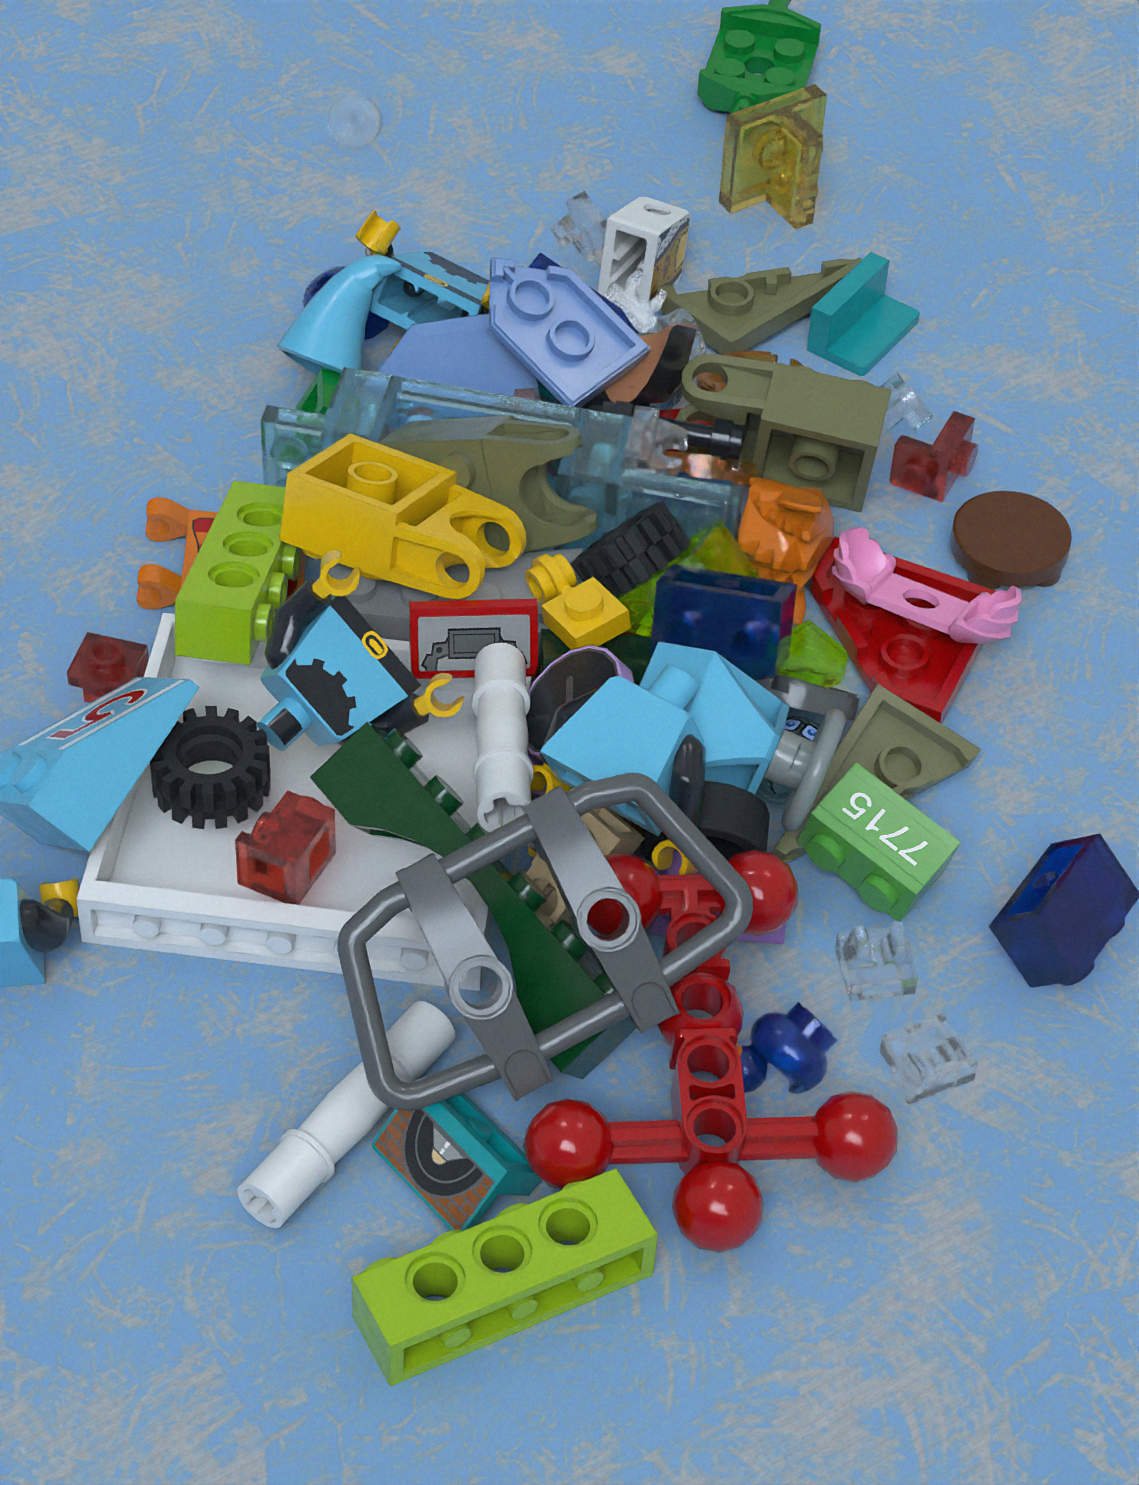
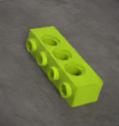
M233 480L175 599V655L250 665L260 642H267L274 610H277L285 603L288 579L296 580L301 558V548L279 541L286 487Z
M615 1168L588 1180L568 1183L559 1192L530 1204L517 1203L501 1211L495 1218L464 1231L451 1230L435 1238L429 1245L401 1257H386L373 1262L362 1273L351 1277L352 1317L391 1387L654 1274L658 1234ZM559 1241H572V1242H575V1243H577V1244H574V1245H563V1244H560V1243H557V1242H559ZM507 1268L512 1271L499 1273L492 1271L491 1269ZM430 1295H440L446 1297V1299L432 1301L427 1300L424 1297Z

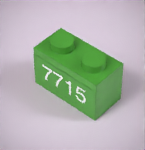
M857 762L811 812L796 842L806 850L807 855L814 864L825 871L837 874L858 891L860 897L868 906L878 912L887 913L898 923L902 922L942 875L961 844L958 839Z

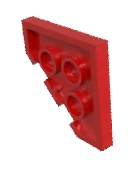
M834 537L813 573L811 593L869 691L872 693L877 684L942 724L983 644L957 642L949 634L873 604H862L848 593L832 574V566L836 565L833 555L834 549L839 547V538ZM893 556L896 560L893 573L970 603L982 592H988L991 595L996 592L990 588ZM905 599L916 607L935 608L932 603L923 599Z

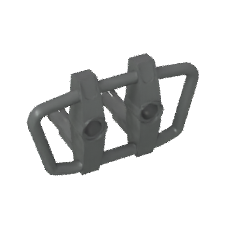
M625 773L586 782L567 792L561 786H557L533 801L521 805L524 815L438 860L436 855L431 853L418 862L395 872L399 881L382 889L343 925L337 939V951L366 1079L370 1089L385 1105L397 1110L414 1111L502 1078L513 1098L517 1101L530 1092L554 1081L546 1060L630 1016L637 1029L643 1033L645 1030L669 1017L679 1014L670 987L742 935L751 920L753 912V899L748 884L659 785L650 777L640 773ZM630 801L636 802L722 896L725 902V909L722 915L658 961L641 923V915L637 903L625 892L581 819L582 815L592 810ZM526 845H529L533 851L538 853L540 859L546 862L569 912L573 931L586 944L614 990L613 993L535 1035L514 991L510 972L494 954L453 885ZM605 898L615 899L622 910V922L618 929L606 936L593 935L587 924V915L591 906L598 900ZM408 908L414 914L441 972L448 998L464 1016L487 1053L413 1082L401 1081L394 1072L366 943L394 916ZM478 966L494 970L498 981L497 989L491 998L481 1003H470L461 997L459 990L460 981L467 971Z

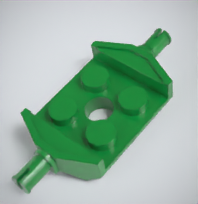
M769 0L768 5L723 7L721 10L719 32L705 70L700 69L697 95L709 110L730 111L726 124L732 133L736 132L737 126L740 124L738 134H744L749 128L750 119H756V116L782 122L796 114L799 110L819 47L821 24L788 9L791 0Z

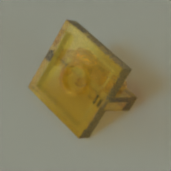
M816 84L727 115L719 203L730 214L766 201L794 229H799L813 223L815 202L818 195L821 154L823 153V126L827 94Z

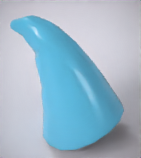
M376 254L361 257L336 273L312 297L276 347L316 375L321 368H325L343 375V388L351 390L361 389L363 387L365 325L373 299V290L383 281L384 277L398 272L401 269V263L384 255Z

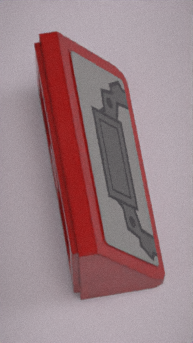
M537 598L409 601L411 674L416 679H432L440 673L451 674L452 678H475V659L477 654L484 647L494 643H507L518 648L525 658L526 676L537 674Z

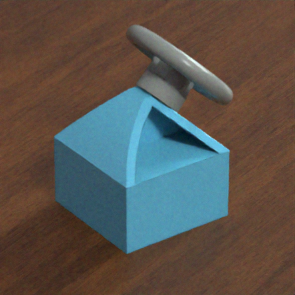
M658 642L640 687L648 691L667 664L682 669L698 683L699 689L684 710L692 716L704 740L703 745L706 748L705 781L730 784L752 792L754 795L763 778L781 786L783 784L792 788L782 814L781 825L789 832L798 830L811 809L837 749L846 721L843 711L840 709L828 711L811 741L784 729L790 706L716 651Z

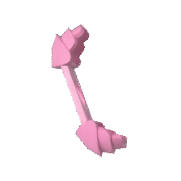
M858 526L840 533L839 547L834 549L833 554L836 565L832 566V574L842 587L862 604L870 603L949 634L957 642L985 644L1011 637V626L1018 621V607L1021 604L1022 598L1021 589L1011 586L1008 591L998 590L992 595L988 592H982L969 603L893 573L896 566L895 558L891 554L882 553L879 543L875 539L869 538L867 529ZM905 599H923L932 603L935 608L916 607Z

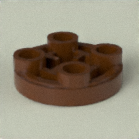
M992 491L969 499L958 509L953 520L950 544L956 559L968 570L967 579L969 582L992 590L999 588L1001 585L1009 587L1032 585L1049 587L1056 584L1061 577L1062 569L1068 559L1072 535L1070 526L1061 512L1043 499L1016 491Z

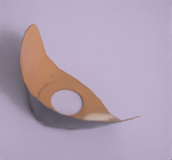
M678 323L666 327L658 333L639 336L651 350L638 366L605 389L608 398L614 403L619 400L634 404L663 403L669 400L675 389H678L681 384L682 371L689 362L697 327Z

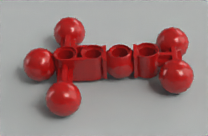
M751 850L735 854L728 862L744 878L750 888L753 899L751 920L743 934L761 936L776 932L789 920L798 903V884L790 866L773 853ZM624 853L605 856L625 892L637 903L644 930L655 921L658 915H670L662 958L716 920L718 917L713 914L721 916L724 912V899L702 874L657 875L655 869L639 856ZM611 898L598 900L591 906L587 915V924L602 936L612 934L622 922L621 907L615 899ZM727 946L670 987L679 1014H675L657 1024L664 1042L671 1047L669 1068L675 1070L671 1088L673 1120L607 1122L606 1117L589 1102L566 1098L548 1103L533 1117L525 1130L523 1143L526 1158L533 1173L548 1186L562 1189L568 1183L585 1181L603 1174L608 1165L678 1163L685 1175L680 1180L673 1194L672 1210L681 1234L696 1247L718 1253L739 1248L755 1234L763 1218L764 1202L755 1177L739 1165L740 1161L815 1159L817 1165L835 1179L859 1182L873 1178L885 1169L896 1154L898 1145V1127L890 1109L873 1095L856 1091H848L831 1096L817 1109L814 1116L747 1118L741 1058L736 1047L737 1036L743 1025L744 1011L735 987L728 982L730 961L724 959ZM702 1010L710 1014L712 1018L698 1019L689 1015L687 1011ZM698 1071L710 1072L717 1076L719 1080L714 1082L701 1081L695 1078L692 1073ZM704 1134L716 1135L723 1139L726 1145L719 1147L708 1146L697 1137Z

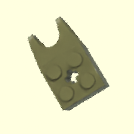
M704 354L695 357L686 364L681 375L680 390L690 404L679 411L676 420L688 422L702 420L714 424L716 417L734 420V424L745 425V432L739 461L727 459L726 462L709 459V449L677 444L685 453L694 458L750 475L749 479L754 476L773 479L797 487L819 488L826 496L829 505L862 512L891 389L874 386L864 380H849L819 373L805 366H790L777 362L721 354ZM711 372L721 376L726 386L719 392L705 391L698 388L694 384L693 379L698 374Z
M514 415L409 421L377 442L456 471L455 484L500 503L515 512L522 521L526 531V547L524 552L570 543L590 535L599 528L595 510L581 504L565 501L553 491L547 479V462L572 455L576 448L583 447L581 433L574 426L515 420ZM486 522L484 535L488 544L501 551H508L510 539L506 530L495 522Z

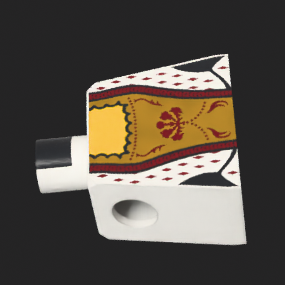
M638 197L607 219L597 295L622 320L646 327L659 310L655 307L657 289L666 285H673L675 288L678 284L683 270L691 218L687 210L648 197ZM639 276H642V278L635 284L634 279Z

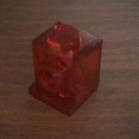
M287 790L271 813L265 811L260 815L251 834L241 831L235 839L237 883L280 902L299 905L336 854L335 809L323 805L310 796H301Z

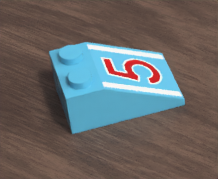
M136 677L21 741L12 750L4 751L0 755V814L38 843L90 852L200 687L190 679Z

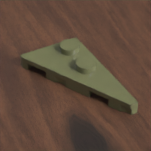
M859 257L852 260L835 259L822 261L821 272L791 277L792 272L789 267L746 273L743 276L734 278L726 276L708 279V290L677 294L673 285H666L657 289L655 307L678 323L697 327L696 336L722 355L736 357L810 313L812 307L862 259Z
M877 684L837 747L826 776L804 822L794 832L785 830L771 853L787 864L807 854L806 850L796 842L811 812L856 762L905 800H908L968 768L981 749Z

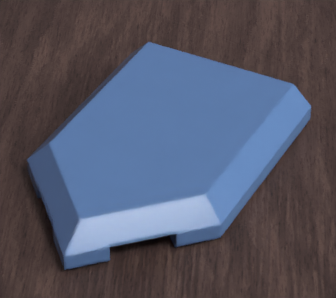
M491 258L489 330L570 412H575L638 366L649 354L651 348L572 269L549 265L547 270L516 266V261L511 259Z
M489 313L412 324L363 389L364 392L406 423L418 420L514 415L515 420L542 421L537 378L489 330Z

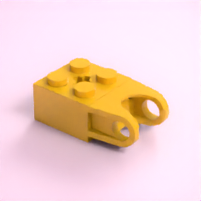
M350 433L287 473L279 541L301 548L304 554L315 559H322L331 550L341 551V559L338 563L354 569L359 566L362 577L372 580L391 581L444 598L459 600L469 597L483 585L485 567L502 568L509 566L523 554L526 547V531L522 521L508 507L455 484L456 471ZM486 522H495L506 530L510 539L508 551H501L488 544L484 535ZM456 564H467L469 569L468 581L458 582L452 579L447 574L445 568Z

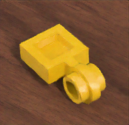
M543 554L533 559L531 568L525 571L524 577L528 589L533 597L537 598V601L542 604L544 624L571 650L589 645L598 647L631 629L629 610L594 577L577 585L575 573L563 555L556 554L551 557L548 554Z

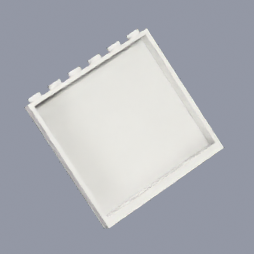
M162 614L144 677L190 679L200 688L185 710L194 708L197 717L206 716L205 706H217V716L224 717L227 709L231 708L239 711V723L248 715L258 723L279 703L260 680L262 673L269 665L264 654L267 642H260L250 665L175 655V614ZM381 638L411 672L409 641ZM535 675L526 676V688L528 691L534 682ZM452 678L445 685L436 687L433 693L435 698L443 704H450L457 698L465 696L460 710L447 718L437 717L429 713L427 723L404 735L423 755L416 763L430 780L435 775L441 777L463 800L464 804L457 812L472 828L479 822L477 818V786L473 779V766L478 758L476 744L477 716L472 708L475 678ZM417 679L421 686L413 693L419 697L424 695L431 679ZM182 713V715L180 716V718L178 719V721H179L180 723H183V722H184V721H183V713ZM305 732L285 751L276 749L267 741L270 752L271 775L269 796H263V806L257 813L248 808V819L239 824L233 815L228 816L227 828L216 829L215 819H206L204 829L192 828L191 816H188L180 824L172 820L171 810L163 813L158 807L157 798L153 796L149 762L91 849L76 899L81 942L343 974L337 951V939L343 925L378 892L399 881L395 872L418 862L431 853H434L438 860L442 856L428 848L404 840L374 837L350 825L309 778L341 746L337 743L318 746ZM204 761L188 769L201 774H216L226 771L233 766L222 761ZM503 857L502 859H500V861H501L502 863H504V858H505V857ZM464 878L453 885L489 944L494 915L472 883ZM409 908L394 916L366 943L373 978L445 987L444 979L414 914ZM478 966L467 971L460 981V989L480 991L484 967Z

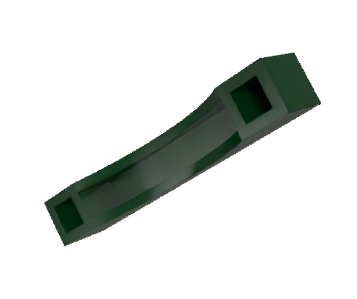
M366 722L309 777L350 825L374 837L404 840L428 848L444 857L489 833L479 822L471 828L457 812L464 804L463 800L441 777L435 775L430 780L416 765L423 755L396 728L388 734ZM498 860L466 877L491 910L509 951L516 983V996L534 1035L614 992L603 972L599 974L584 957L589 949L573 931L572 926L564 919L556 925L541 908L548 898L524 872L519 870L513 876L505 865ZM630 1016L550 1058V1060L560 1072L583 1080L637 1027Z

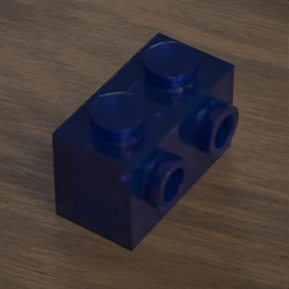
M672 564L656 582L650 655H653L658 642H665L716 651L753 680L775 676L790 654L797 584Z
M1100 833L1055 842L1049 845L988 927L1030 988L1053 984L1070 986L1080 982L1092 972L1095 967L1094 960L1109 939L1117 935L1124 927V918L1139 899V891Z

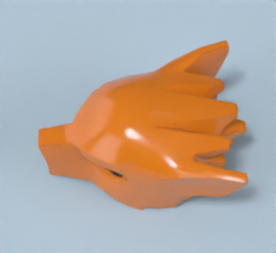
M753 476L749 479L751 487L749 488L748 499L736 536V573L745 576L746 579L755 580L762 584L764 605L791 624L800 627L806 610L804 588L813 576L816 567L834 537V518L826 496L819 488L797 487L773 479Z

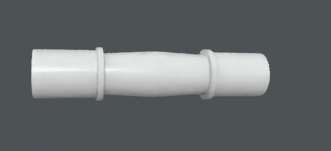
M507 643L490 644L484 647L475 659V690L472 695V708L477 716L476 744L478 758L473 766V779L477 786V818L480 825L489 833L524 815L521 805L531 801V783L533 780V765L527 756L528 728L526 715L530 709V694L526 688L525 658L518 648Z
M417 1001L413 1003L386 1032L396 1076L404 1082L416 1081L455 1040V1030L448 1017L440 1009L428 1002ZM363 1061L327 1093L298 1129L287 1130L281 1136L280 1144L239 1185L237 1193L242 1205L260 1223L271 1228L281 1227L321 1183L327 1182L334 1175V1164L374 1127L389 1108L370 1089Z

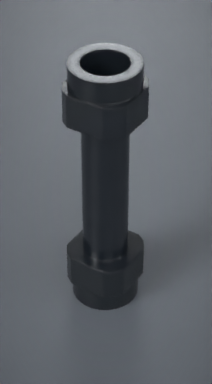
M617 400L616 403L607 401L603 403L598 436L610 438L611 442L628 444L629 437L634 436L709 449V459L726 462L727 459L738 461L740 459L745 425L734 424V420L716 417L714 426L636 413L634 412L635 404Z

